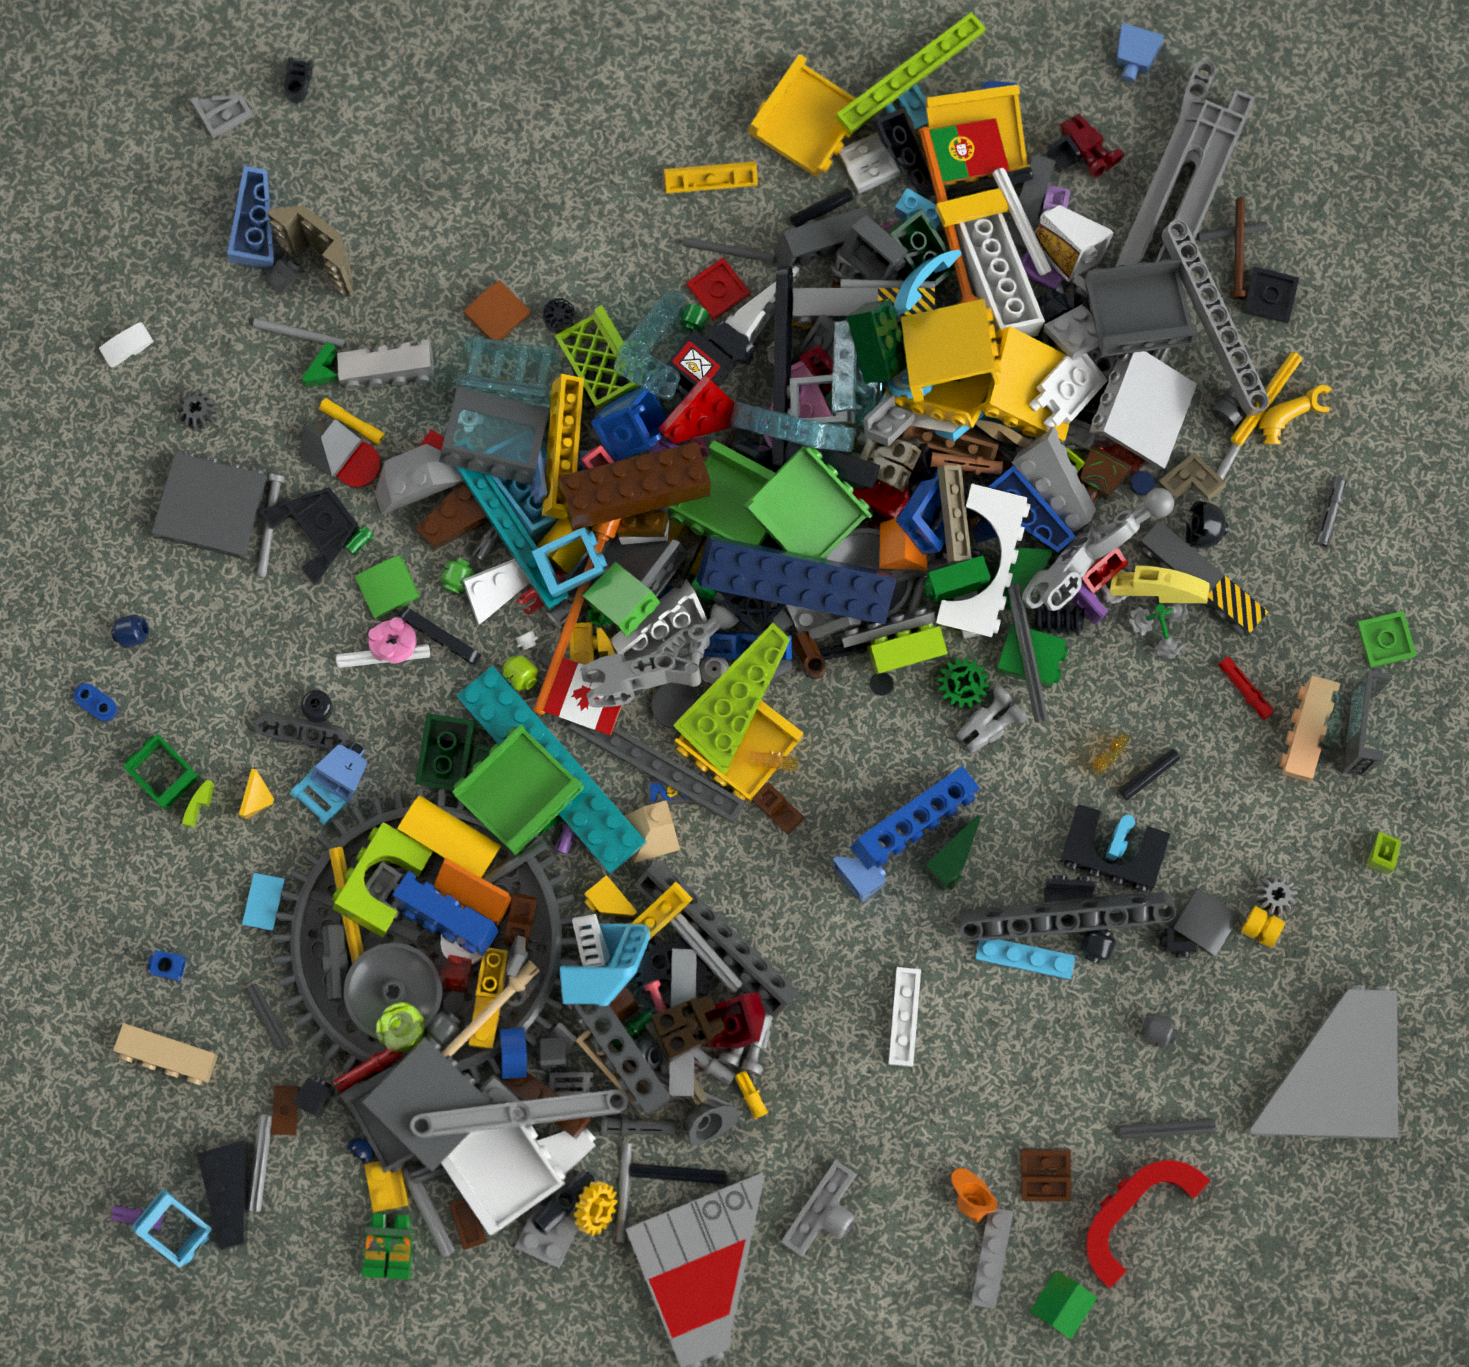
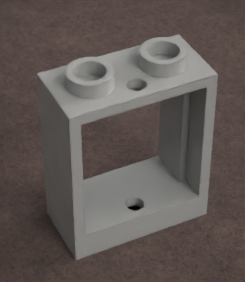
M846 374L790 378V385H787V397L791 399V408H788L787 415L788 421L792 426L799 429L852 425L850 377ZM836 383L838 416L800 419L799 386Z

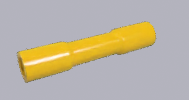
M324 398L319 406L320 411L356 430L360 435L376 445H379L381 443L380 439L385 437L384 432L348 413L344 408L331 400Z

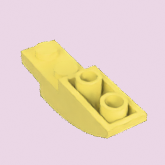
M1136 566L1135 572H1118L1112 577L1110 591L1111 596H1159V603L1207 604L1210 584L1200 578L1176 570L1152 566Z

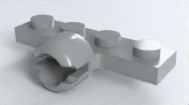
M835 1160L781 1243L803 1257L821 1230L827 1231L837 1239L844 1238L851 1230L855 1222V1216L840 1205V1200L857 1174Z

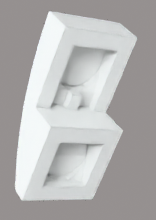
M139 322L107 341L99 349L109 366L114 368L132 354L136 355L143 351L154 341L143 323Z

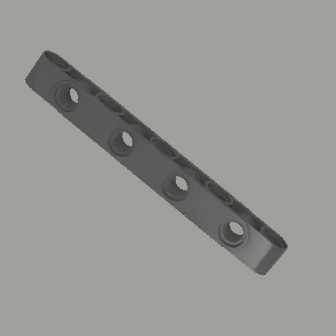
M1167 892L1133 893L969 910L960 915L959 929L962 938L967 941L998 940L1164 923L1174 919L1176 909L1173 897ZM1163 905H1168V907L1165 909L1159 908ZM1113 910H1120V912L1116 914L1110 913ZM1067 914L1072 915L1070 918H1062V916ZM1017 919H1022V920H1023V921L1020 922V923H1015V922H1013V921H1015V920H1017ZM967 924L975 925L971 928L965 927Z

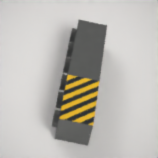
M1160 520L1140 541V552L1150 560L1152 558L1159 563L1158 567L1183 572L1208 582L1210 589L1207 604L1214 609L1213 614L1222 621L1226 619L1231 623V629L1239 636L1244 634L1248 637L1268 614L1265 608Z

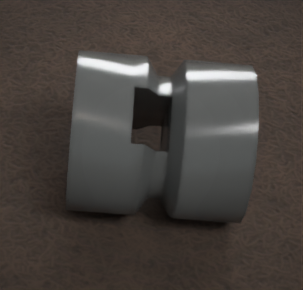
M1230 386L1223 395L1224 399H1220L1211 409V412L1220 422L1223 421V424L1228 428L1235 429L1242 421L1243 414L1246 413L1242 410L1234 390ZM1252 398V399H1251V402H1252V405L1254 406V405H1255V400H1254V398Z

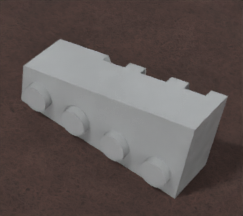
M429 339L421 340V345L417 346L407 342L401 343V346L397 349L380 346L375 349V352L371 353L369 349L337 353L339 382L341 386H345L347 389L359 388L361 384H368L369 387H380L382 383L392 382V385L396 386L404 385L406 381L425 384L429 382V379H434L433 351Z

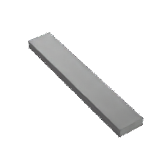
M672 949L671 1007H674L696 997V952L693 949ZM695 1049L670 1062L669 1096L694 1097Z

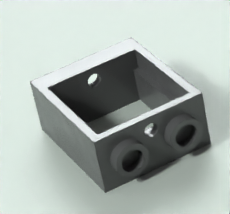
M865 215L851 227L839 255L868 280H897L900 276L898 271L906 263L904 258L908 250ZM864 241L890 262L888 267L862 245Z

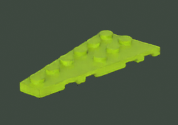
M774 622L673 725L723 775H726L791 640Z

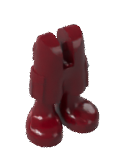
M1080 114L1060 124L1063 136L1068 134L1081 153L1079 158H1084L1088 166V174L1092 179L1098 178L1104 171H1109L1124 158L1125 153L1121 149H1114L1111 152L1103 147V136Z

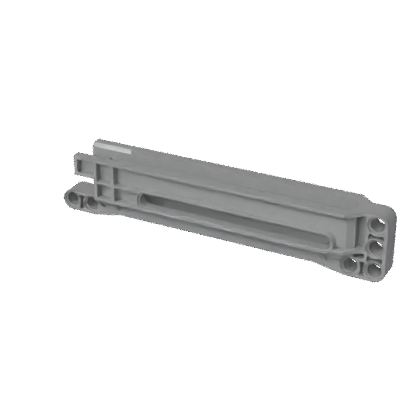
M1201 60L1195 66L1182 98L1177 125L1116 266H1131L1141 263L1179 172L1186 163L1192 164L1195 167V171L1174 220L1184 221L1194 240L1197 236L1255 100V97L1235 90L1227 108L1204 100L1216 72V66L1210 60ZM1204 70L1209 73V76H1202L1199 71ZM1190 91H1198L1201 96H1193ZM1172 228L1171 233L1175 237H1179V232ZM1164 243L1156 262L1171 259ZM1181 250L1182 256L1187 258L1188 252ZM1098 346L1087 352V355L1096 366L1100 363L1107 365L1109 370L1101 372L1108 380L1117 361V355L1101 357Z

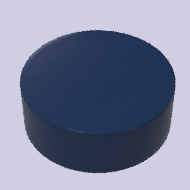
M1146 471L1135 473L1130 482L1132 491L1141 496L1147 495L1153 490L1155 484L1153 476Z

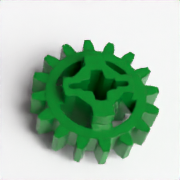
M965 657L962 663H960L958 658H955V665L948 662L946 664L948 670L941 669L940 671L944 678H938L937 682L943 684L938 689L940 693L945 692L942 700L950 699L951 707L957 703L959 710H962L964 704H967L969 709L972 708V702L979 705L981 703L979 697L985 698L987 695L983 689H989L990 684L984 683L989 678L988 674L982 675L985 667L977 668V660H974L972 664L968 663V657ZM958 669H966L964 672H955ZM974 673H975L976 676L978 677L979 686H978L977 683L974 682V679H973ZM969 675L967 685L959 691L960 681H963ZM948 681L949 683L953 684V694L949 690ZM968 693L973 695L969 698H961L962 695Z

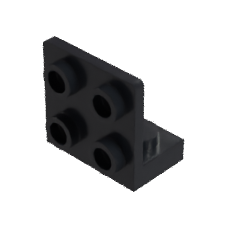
M1053 875L1052 879H1048L1044 885V902L1092 898L1093 891L1097 887V881H1091V877L1079 876L1077 880H1067L1065 875Z

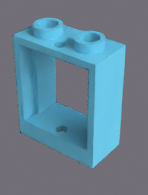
M583 527L532 551L552 596L557 597L602 576L606 572L604 568L607 566L606 559L602 552L598 554L595 547L598 542L592 531L588 532ZM582 538L595 568L560 584L547 554Z
M164 1188L131 1226L137 1235L179 1268L183 1264L190 1262L195 1254L194 1250L199 1244L203 1245L209 1239L210 1231L212 1230L207 1222ZM171 1204L199 1225L176 1254L148 1233Z

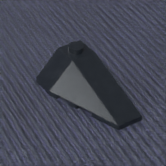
M789 437L783 458L784 464L802 446L809 448L813 446L823 456L821 461L826 466L830 464L838 472L836 477L841 482L846 481L853 489L874 488L880 469L879 464L806 440Z

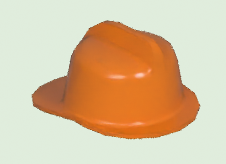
M958 1168L953 1171L951 1182L958 1193L957 1208L961 1213L970 1217L976 1223L986 1213H991L997 1209V1200L982 1179L966 1168Z

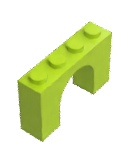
M382 822L379 829L374 827L368 837L371 843L367 849L362 847L356 857L359 863L355 869L350 867L344 877L347 883L343 889L338 887L331 899L335 901L333 910L382 938L398 911L370 895L364 882L365 872L372 865L383 861L394 863L419 877L433 853V850Z

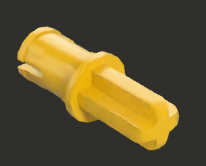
M742 1071L736 1074L735 1079L744 1095L742 1100L746 1101L754 1120L767 1114L768 1111L759 1095L760 1090L756 1091L748 1073Z

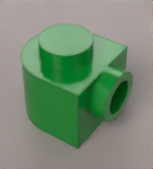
M687 304L680 325L688 332L692 333L696 330L702 333L709 313L698 305Z

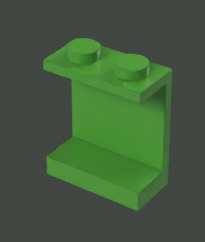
M617 562L582 595L592 609L596 612H602L619 627L626 637L637 629L639 624L660 604L657 597L648 587Z

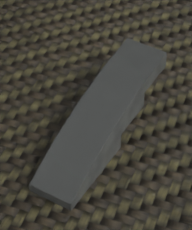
M1036 154L1033 155L1030 164L1033 171V179L1024 182L1019 201L1033 230L1056 163L1055 160ZM1012 218L1009 232L1014 245L1027 249Z

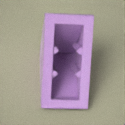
M1048 185L1041 215L1047 209L1051 210L1059 205L1067 208L1070 189Z

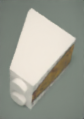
M1061 205L1044 211L1040 217V224L1034 232L1048 263L1068 282L1074 279L1076 275H1081L1101 263L1114 233L1110 229Z

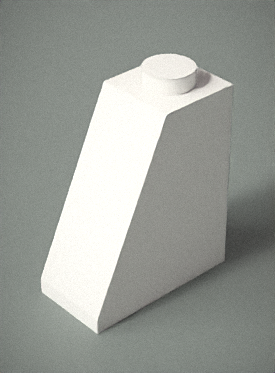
M587 1128L581 1132L577 1139L564 1131L537 1141L540 1146L544 1144L552 1155L549 1158L554 1167L559 1165L565 1175L596 1146L592 1142L595 1137Z

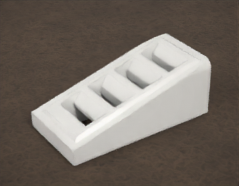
M596 914L573 918L572 922L583 966L605 965L611 956ZM591 925L592 928L582 929V926ZM594 935V937L586 938L585 936ZM596 944V947L589 948V945Z

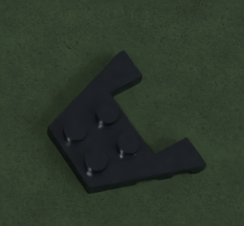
M330 487L269 508H263L259 511L271 529L292 515L321 552L301 567L314 585L318 584L358 527L357 522Z

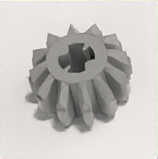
M1272 875L1270 881L1265 878L1262 880L1264 887L1258 886L1256 889L1259 893L1263 894L1258 895L1256 901L1264 900L1260 908L1264 909L1268 906V915H1272L1275 909L1277 916H1281L1283 910L1289 913L1291 911L1290 905L1297 903L1291 897L1298 894L1297 890L1290 891L1289 889L1294 883L1291 881L1287 885L1284 884L1285 876H1282L1279 882L1276 875ZM1276 890L1281 892L1279 896L1282 895V898H1279L1277 901L1273 899L1275 895H1271Z

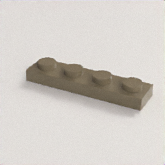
M961 465L939 466L937 469L948 562L970 560L972 558Z

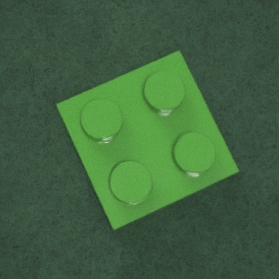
M1404 611L1356 623L1369 669L1412 659L1417 656Z

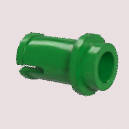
M364 525L361 528L358 527L359 531L344 545L353 555H356L368 541H372L374 536Z

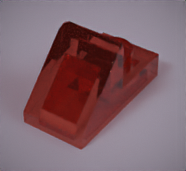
M454 955L448 956L446 967H443L441 972L443 989L467 993L472 965L471 959Z

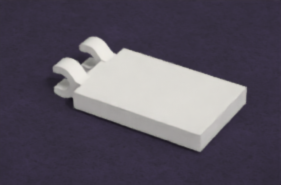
M1087 353L1074 360L1066 355L1037 386L1040 394L1029 403V406L1035 412L1039 407L1044 408L1047 405L1053 414L1043 423L1050 430L1054 425L1057 427L1062 422L1065 424L1071 422L1108 380Z

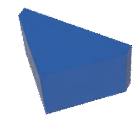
M525 1028L500 1029L502 1079L527 1077Z

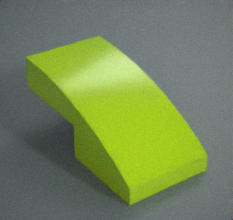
M206 780L191 799L182 821L185 827L195 829L200 806L210 807L215 786L212 781Z

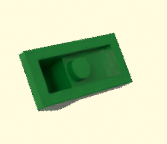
M327 341L301 378L304 386L308 388L339 381L338 375L327 369V366L332 367L337 360V350L334 345Z

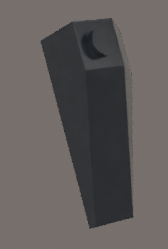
M903 107L873 120L872 123L881 144L919 195L925 199L935 196L926 156L906 108Z

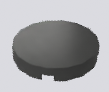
M670 682L662 685L652 698V711L655 719L667 728L676 729L673 725L698 700L697 694L686 684Z

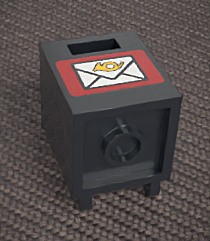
M694 330L660 371L659 375L664 378L661 382L675 393L678 390L681 392L679 397L683 400L690 391H687L673 379L678 372L694 384L692 389L704 375L720 387L737 364Z

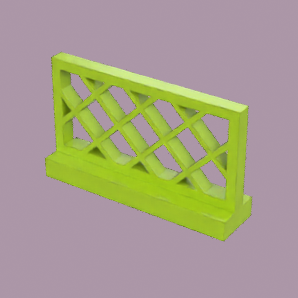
M602 305L594 309L595 314L555 335L557 342L577 376L584 378L583 386L596 409L637 387L641 388L647 385L643 373ZM593 323L597 325L595 335L584 333L587 326ZM569 336L577 337L574 346L565 345L563 340ZM582 338L593 340L590 349L579 347ZM597 341L608 344L605 352L595 351ZM577 352L588 354L585 364L574 361ZM592 356L603 357L600 367L589 365ZM608 359L618 361L616 370L605 368ZM587 370L598 372L595 381L585 380ZM603 373L613 375L611 384L600 383ZM618 376L626 377L630 381V383L623 387L615 386ZM597 388L608 389L607 395L597 400L595 397Z

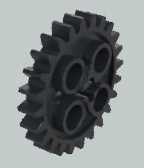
M666 933L664 941L655 937V946L648 942L647 945L650 950L648 952L645 951L643 954L644 959H641L640 962L642 967L636 971L641 976L636 978L635 981L643 983V985L655 979H659L660 982L668 981L671 983L672 975H667V972L671 971L668 952H672V949H692L684 938L679 940L678 934L675 933L673 939H669ZM696 953V997L699 1000L700 993L707 995V991L703 987L712 985L710 981L706 980V977H712L713 972L707 971L709 967ZM662 957L666 960L667 964L662 969H656L653 966L654 959ZM643 985L639 987V992L645 991ZM671 990L667 993L660 992L665 1006L670 1005L671 1008ZM649 991L644 996L645 1000L651 998Z

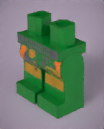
M373 1213L370 1227H367L364 1264L361 1277L386 1278L387 1270V1278L411 1279L413 1229H410V1216L396 1215L395 1228H386L387 1214ZM389 1254V1262L387 1268V1256Z

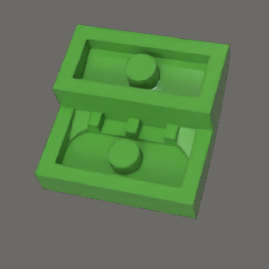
M401 555L379 563L355 576L370 611L376 619L420 598V594Z

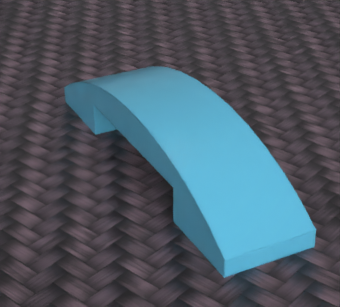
M960 250L949 251L929 259L909 274L895 299L896 316L909 311L922 297L917 288L933 271L937 273L949 268L962 254Z

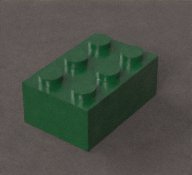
M923 209L907 213L886 230L890 236L908 250L904 258L906 263L898 271L902 281H905L909 274L920 264L949 252ZM954 264L937 273L933 271L924 281H935V286L955 271Z
M891 299L865 303L846 316L865 384L890 380L907 368L906 354L902 342L903 335L900 328H898L896 309L892 305Z

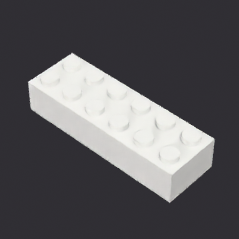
M999 213L954 224L967 274L976 297L984 299L986 307H991L994 321H991L990 325L994 324L995 332L1011 326L1030 337L1038 336L1045 321L1003 214Z

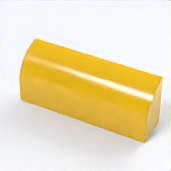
M420 795L411 805L397 828L442 857L480 878L483 877L502 846Z

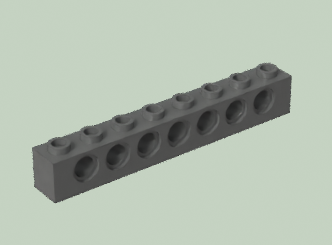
M661 860L649 867L634 886L653 903L677 882L693 899L679 913L683 915L742 982L741 988L747 994L759 993L763 1009L774 1019L782 1013L800 992Z

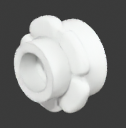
M530 631L517 637V647L522 646L523 650L535 646V640L538 639V636L535 637L534 632Z

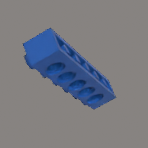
M961 766L857 838L850 848L867 870L874 865L879 868L889 860L887 856L892 853L895 856L907 847L905 845L911 840L912 843H915L924 836V830L928 828L932 831L942 823L940 821L941 818L946 816L949 819L959 811L957 807L961 804L966 807L976 799L974 794L980 788L965 768ZM931 804L936 806L937 810L933 809ZM913 816L917 817L920 820V823L917 822ZM896 828L901 830L903 835L899 834ZM878 841L883 842L885 847H882Z

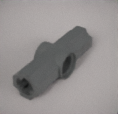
M329 925L323 927L322 931L324 940L322 959L323 970L327 980L328 1000H344V984L350 969L348 951H346L344 925Z

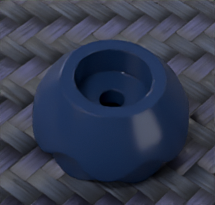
M358 1137L347 1142L346 1149L351 1150L354 1157H359L363 1164L372 1162L374 1150L365 1140Z

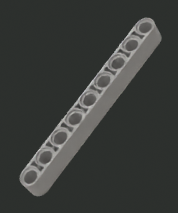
M1179 219L1173 220L1162 232L1163 242L1171 259H1180L1181 261L1179 267L1181 280L1242 410L1247 415L1255 416L1267 408L1269 404L1268 395L1187 224ZM1172 228L1179 232V237H1175L1171 233ZM1181 250L1187 251L1189 258L1183 257ZM1191 271L1198 273L1199 280L1192 277ZM1201 292H1205L1209 296V301H1205L1201 297ZM1211 313L1219 317V322L1213 321ZM1221 334L1229 338V344L1222 341ZM1231 356L1238 358L1239 365H1235L1232 362ZM1241 377H1245L1249 381V387L1243 385ZM1252 398L1259 402V408L1252 405Z

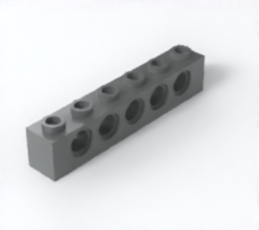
M567 1004L571 1011L576 1009L581 1016L577 1021L585 1032L587 1030L591 1031L594 1036L591 1042L597 1051L603 1050L608 1057L604 1061L611 1072L617 1071L622 1078L618 1082L625 1093L630 1091L634 1096L635 1100L632 1103L639 1114L644 1111L646 1116H648L671 1100V1097L609 1004L606 1006L596 1005L592 1012L583 1011L582 1004ZM600 1020H605L609 1023V1029L604 1033H600L595 1029L596 1023ZM617 1040L623 1044V1048L619 1053H612L609 1050V1045L612 1041ZM627 1061L635 1062L637 1066L635 1072L631 1074L625 1073L622 1070L623 1064ZM641 1081L650 1084V1090L646 1094H639L636 1091V1086Z

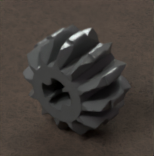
M196 390L195 395L192 396L191 392L187 391L188 398L180 397L179 401L182 405L176 407V410L180 412L178 418L180 421H184V426L187 428L192 425L193 429L197 431L201 423L202 427L206 429V420L214 422V418L211 415L217 414V410L214 408L216 403L214 399H209L210 395L207 392L201 396L200 390ZM194 407L197 408V409L200 407L201 411H200V412H198V411L193 412L192 409H193Z

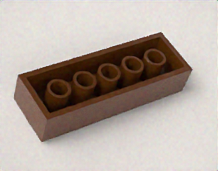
M697 442L559 476V492L572 531L710 496L711 481Z

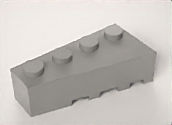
M1054 426L1020 449L1012 463L1071 532L1074 533L1091 521L1096 508L1084 484H1081L1077 476L1078 472L1075 466L1071 464L1067 456V450L1064 444H1061L1057 436L1058 432Z

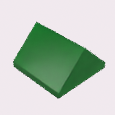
M1055 1271L1029 1312L1071 1340L1097 1297L1079 1283Z

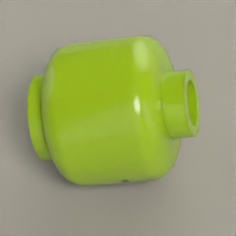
M512 656L504 663L502 667L503 678L515 690H529L536 684L538 669L526 657Z

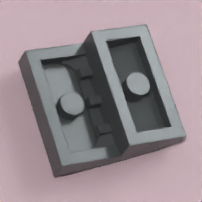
M1196 888L1173 924L1172 929L1188 941L1197 942V945L1210 955L1216 956L1240 918V915L1209 894Z

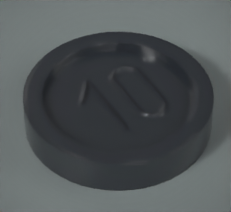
M885 672L874 674L870 680L871 690L879 696L889 694L894 686L892 677Z

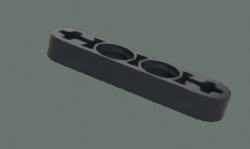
M405 606L398 615L399 618L423 634L425 632L430 635L431 639L435 642L449 647L451 652L471 665L475 666L480 659L481 654L412 609Z

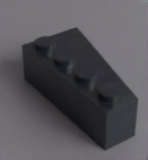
M244 1140L197 1153L219 1249L224 1251L248 1244V1142Z

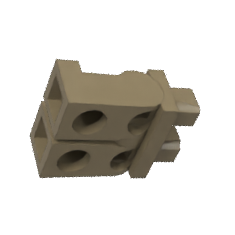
M861 432L858 437V444L863 446L864 449L861 454L853 452L851 455L879 464L880 469L876 481L903 492L911 475V472L906 468L914 469L921 450L915 445L899 439L886 446L866 438L865 432Z

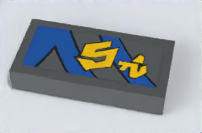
M647 781L648 805L666 800L667 804L696 803L659 781Z

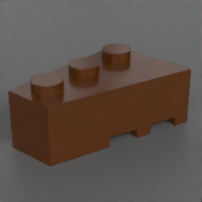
M462 482L415 529L418 536L436 550L489 522V519L465 482Z

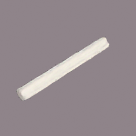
M1000 168L993 172L995 181L1002 191L1009 206L1008 209L1039 275H1046L1051 272V267L1005 169Z

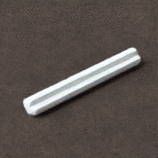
M415 645L413 654L406 660L429 658V645ZM370 651L336 655V664L339 668L390 662L382 660V662L378 661Z

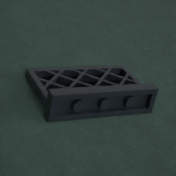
M773 538L764 545L765 547L782 550ZM718 591L713 601L718 606L723 604L756 636L787 606L786 604L777 603L778 607L776 609H766L765 600H761V609H751L749 607V598L751 597ZM734 597H744L745 608H737L730 601ZM750 613L762 614V624L759 627L750 621Z

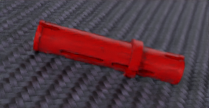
M1230 656L1219 663L1218 667L1246 699V704L1251 705L1263 721L1275 712L1262 696L1263 693L1252 685Z
M395 1043L385 1051L373 1054L372 1058L334 1079V1085H339L336 1087L337 1090L343 1093L372 1074L386 1070V1066L404 1057V1053L399 1052L402 1050L401 1047Z

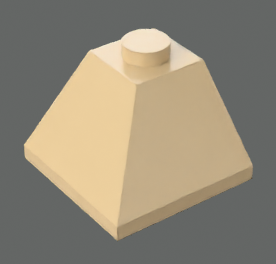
M667 800L642 807L625 815L626 819L647 842V844L632 855L634 863L680 850Z

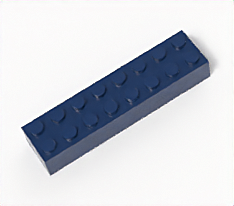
M707 535L696 581L702 588L885 624L897 578L887 571Z

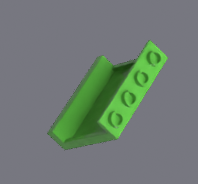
M713 440L709 446V455L704 461L711 481L710 496L668 506L669 516L672 521L679 525L684 524L690 527L699 536L704 535L707 537V535L761 545L768 533L746 511L743 505L775 473Z
M802 446L743 507L784 551L824 559L866 517L871 518L872 515L868 511L870 509L869 505L863 499H857L852 494L854 489L846 481L841 482L836 477L838 472L830 464L826 466L821 461L823 456L813 446L811 448Z
M522 724L518 728L513 727L506 734V739L500 745H494L488 752L489 756L483 762L481 760L472 767V773L466 779L464 777L461 778L454 785L455 789L452 791L454 796L515 856L584 789L583 784L525 730Z

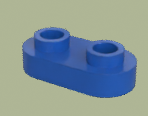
M83 683L76 687L73 694L75 702L95 718L107 722L116 716V703L96 687L88 683ZM88 691L89 696L83 699L82 693ZM103 705H108L106 712L100 711Z

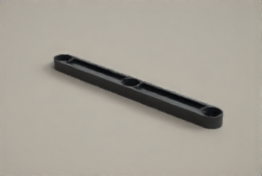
M778 266L776 271L772 470L774 473L784 465L783 458L790 437V423L787 412L788 408H790L791 399L787 397V385H790L792 361L793 269L791 266Z

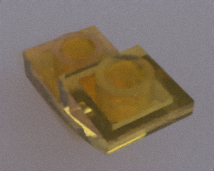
M1122 732L1119 738L1114 737L1109 749L1113 753L1104 750L1101 756L1096 755L1091 767L1096 769L1093 776H1100L1116 762L1128 744L1130 735Z

